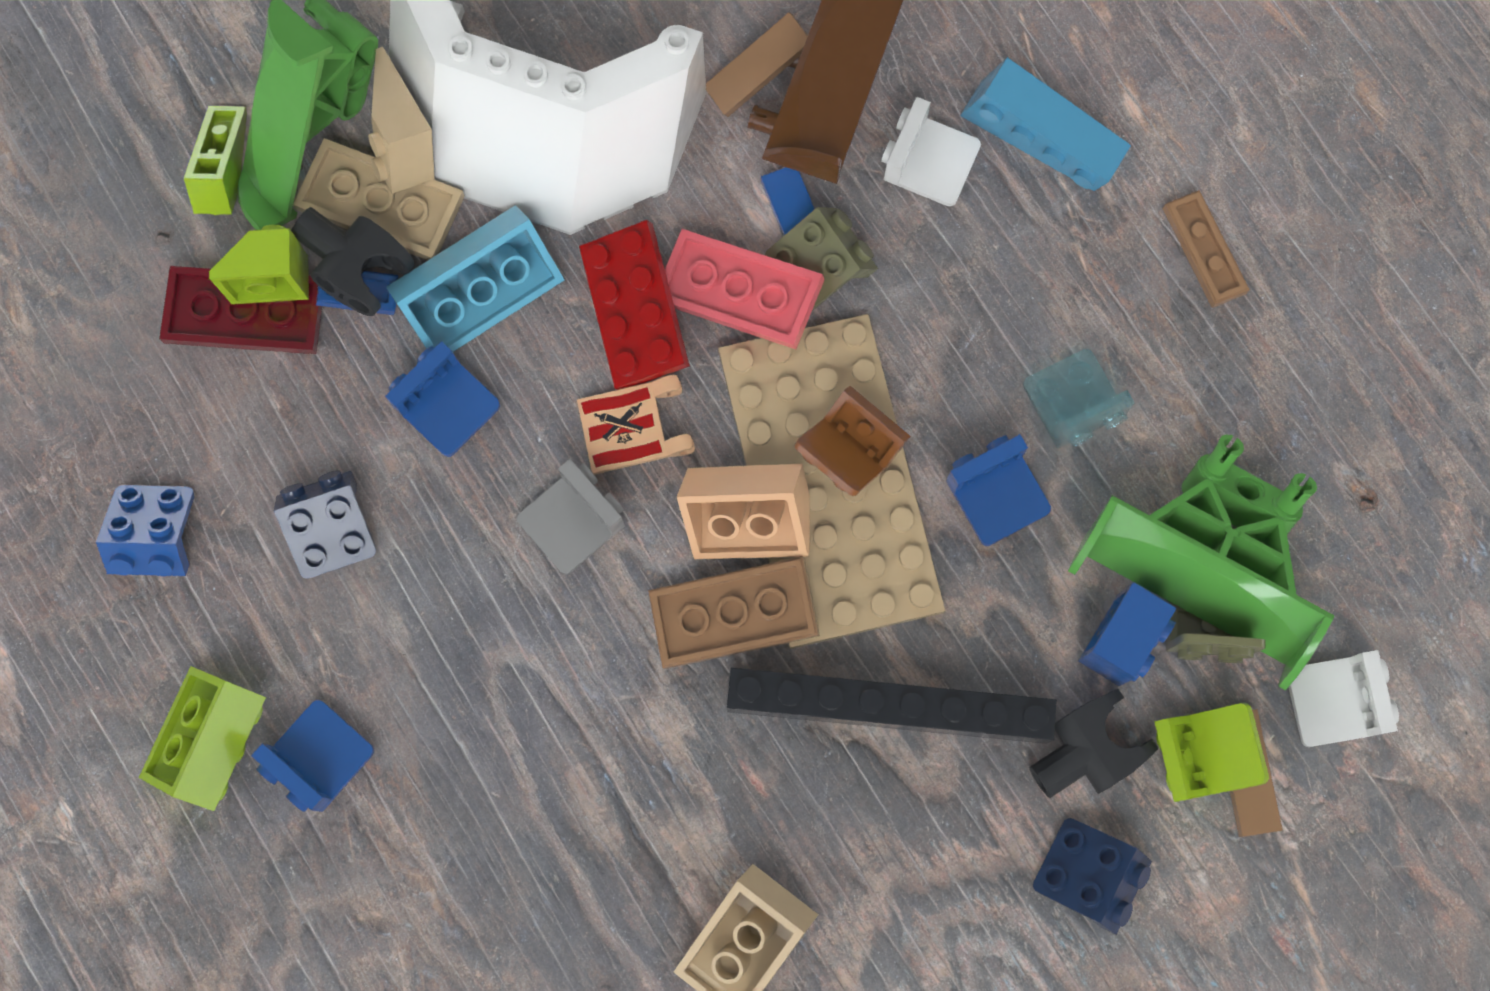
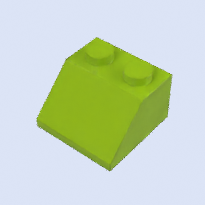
M266 225L262 227V230L248 231L209 271V279L231 304L309 299L308 254L290 228H285L281 225Z

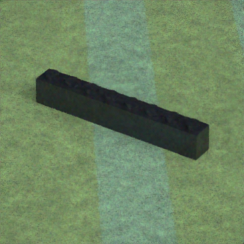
M731 667L727 712L1047 744L1054 741L1057 699Z

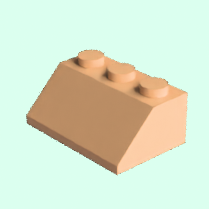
M803 464L687 469L677 494V501L694 559L808 557L810 552V495Z

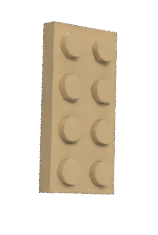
M324 138L294 200L293 206L295 209L304 212L309 207H312L335 225L347 230L359 216H364L390 233L410 254L426 260L439 254L465 197L463 190L433 179L392 194L384 180L379 181L375 176L371 159L376 157Z

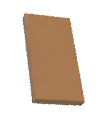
M803 557L648 590L663 669L820 636Z

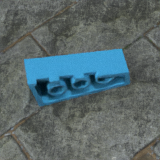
M1008 57L980 82L960 114L966 120L1073 179L1077 185L1093 191L1111 180L1131 147L1125 140Z

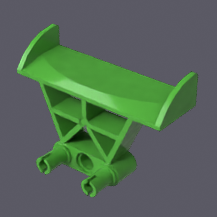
M271 0L266 17L267 30L254 95L243 169L237 186L240 207L245 218L256 230H262V227L266 225L282 226L297 218L298 213L293 209V203L306 143L337 117L344 121L353 118L360 112L365 103L379 40L352 14L344 11L339 12L327 0H306L304 3L305 8H303L304 13L313 18L324 29H314L282 0Z
M1226 434L1219 439L1218 444L1210 454L1201 456L1182 482L1181 489L1183 494L1151 515L1112 495L1082 540L1068 572L1075 575L1086 557H1089L1234 637L1265 639L1266 648L1261 650V652L1285 664L1278 686L1286 690L1314 654L1335 616L1296 594L1287 534L1303 515L1302 506L1317 491V485L1313 478L1309 477L1303 486H1299L1306 474L1298 473L1294 475L1289 485L1282 491L1233 465L1235 460L1243 453L1244 446L1240 439L1236 438L1232 446L1228 448L1227 445L1232 440L1233 435ZM1231 524L1238 528L1232 529Z

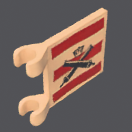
M668 375L653 382L577 399L590 467L594 475L663 458L685 456L695 452L694 441L689 434L678 435L668 440L664 438L656 398L674 397L682 393L681 382L677 375Z

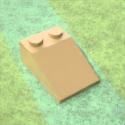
M384 47L377 48L371 114L373 133L369 134V142L376 158L371 159V164L379 181L384 180L391 193L394 194L434 179L432 129Z
M752 864L736 881L678 964L674 973L696 991H763L819 914Z

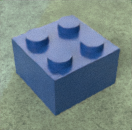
M1133 582L1117 594L1078 662L1118 686L1131 680L1135 682L1139 676L1143 678L1155 660V656L1150 654L1152 649L1157 646L1159 641L1164 643L1175 626L1176 622L1171 620V617L1176 607Z

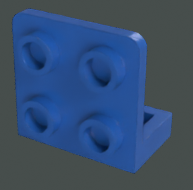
M442 341L435 348L430 346L424 350L417 359V365L407 375L401 374L389 386L390 392L385 396L393 408L445 457L453 456L500 409L499 400L458 362L453 351Z
M1020 434L1010 440L1007 435L997 438L986 446L987 452L976 458L970 453L956 460L952 464L953 470L950 471L946 480L978 539L984 546H991L1046 517L1051 511V505L1023 459V455L1028 447Z
M121 485L115 489L96 540V545L107 574L186 576L190 564L181 537L195 497L191 487Z
M316 700L310 704L273 746L262 743L251 756L260 764L256 770L273 785L279 781L290 791L286 797L303 812L308 808L312 811L323 812L373 756L374 747L325 702Z

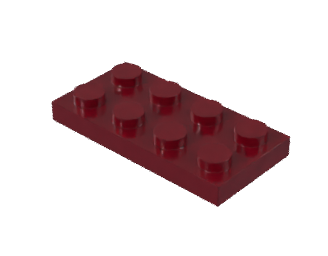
M170 266L159 340L164 344L317 354L323 306L316 305L318 285L310 275L309 299L231 304L209 279L211 268Z

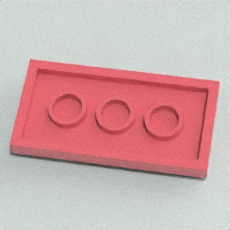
M685 229L681 230L665 267L675 309L793 349H797L825 280L821 273Z

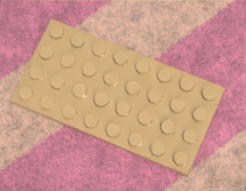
M865 314L805 328L797 349L763 338L718 348L746 466L803 464L810 495V552L808 557L803 558L805 560L820 636L789 643L790 649L943 614L945 607L903 447L887 469L856 496H851L838 489L833 481L822 471L806 462L802 454L794 447L799 437L824 419L841 393L849 386L853 387L897 424L869 315ZM770 557L768 559L769 563H775L797 557Z

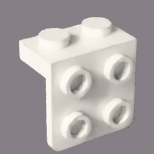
M916 97L912 108L908 109L905 107L901 113L896 129L901 131L897 142L890 140L883 154L881 162L887 164L884 181L943 205L953 206L958 200L979 152L981 143L976 137L928 119L927 116L931 102Z
M1378 650L1363 652L1349 658L1305 665L1297 678L1288 687L1300 740L1304 746L1313 747L1398 731L1396 725L1399 721L1398 708L1395 701L1390 699L1386 684L1389 681V670L1386 662L1380 659Z

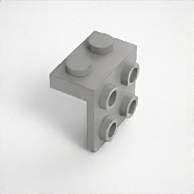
M571 459L558 468L562 478L517 516L518 524L562 574L573 572L625 527L624 521L620 516L624 509L609 492L603 496L594 486L598 479L584 463L577 467Z

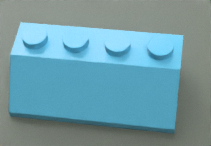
M515 205L386 288L426 349L430 346L435 348L442 341L454 352L563 282L564 278L530 219Z

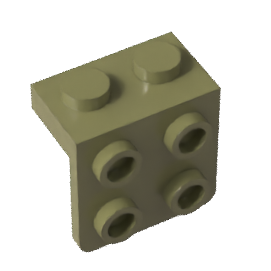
M817 207L765 253V256L823 274L825 280L813 310L852 278H868L878 269L872 260L874 257L872 250L864 241L857 239L850 229L852 227L851 220L842 210L837 208Z
M1169 602V604L1176 607L1171 617V620L1176 623L1166 639V652H1178V659L1202 660L1203 655H1218V662L1242 663L1243 658H1254V653L1266 648L1265 639L1234 637Z

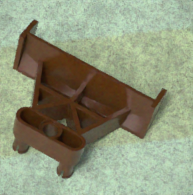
M821 0L801 56L788 66L794 68L795 72L779 113L754 105L752 109L754 113L750 114L747 128L770 135L762 156L763 160L835 184L838 183L840 172L904 0Z

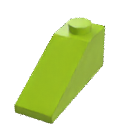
M208 106L184 175V182L194 214L232 215L238 196L237 186L242 170L247 119L246 106Z

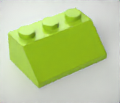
M190 666L139 778L171 797L215 811L218 802L223 799L227 792L228 780L236 763L244 755L248 736L253 726L261 718L262 706L266 697Z

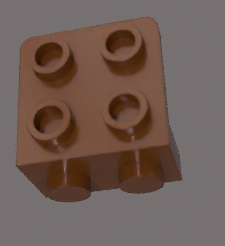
M849 386L841 393L824 419L799 437L794 447L802 454L806 462L822 471L833 481L838 489L851 496H856L887 469L911 436L853 387Z

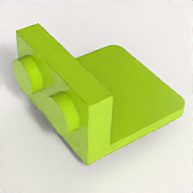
M1239 703L1192 715L1154 721L1157 730V745L1162 751L1167 771L1166 783L1172 792L1174 802L1263 785L1268 782L1269 774L1253 711L1249 704Z

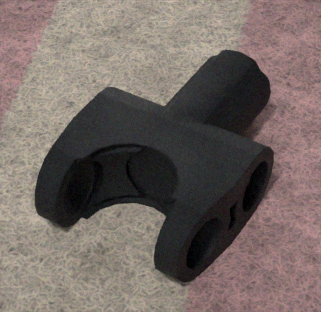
M309 207L300 215L291 229L300 243L322 258V261L311 272L313 281L340 303L366 316H374L381 308L378 299L369 292L370 288L364 283L361 274L368 268L377 266L389 270L393 269L398 273L406 275L415 266L409 252L390 233L364 216H359L345 232L315 209Z
M1119 689L1085 703L1055 722V730L1064 742V745L1029 767L1034 780L1047 797H1053L1085 775L1099 794L1132 774L1159 749L1153 739L1133 748H1122L1109 739L1105 721L1108 714L1114 709L1113 705L1125 698Z

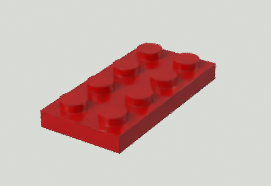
M644 220L580 245L579 249L614 388L620 390L640 385L690 367L653 223Z

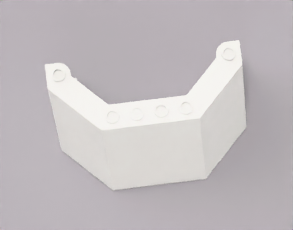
M390 0L389 58L432 129L434 180L463 190L464 199L502 212L516 205L531 222L569 235L585 229V225L601 218L606 220L633 208V204L651 196L655 198L668 192L706 95L703 32L682 25L669 26L660 33L657 41L589 71L582 72L465 32L461 24L465 11L463 5L450 0Z

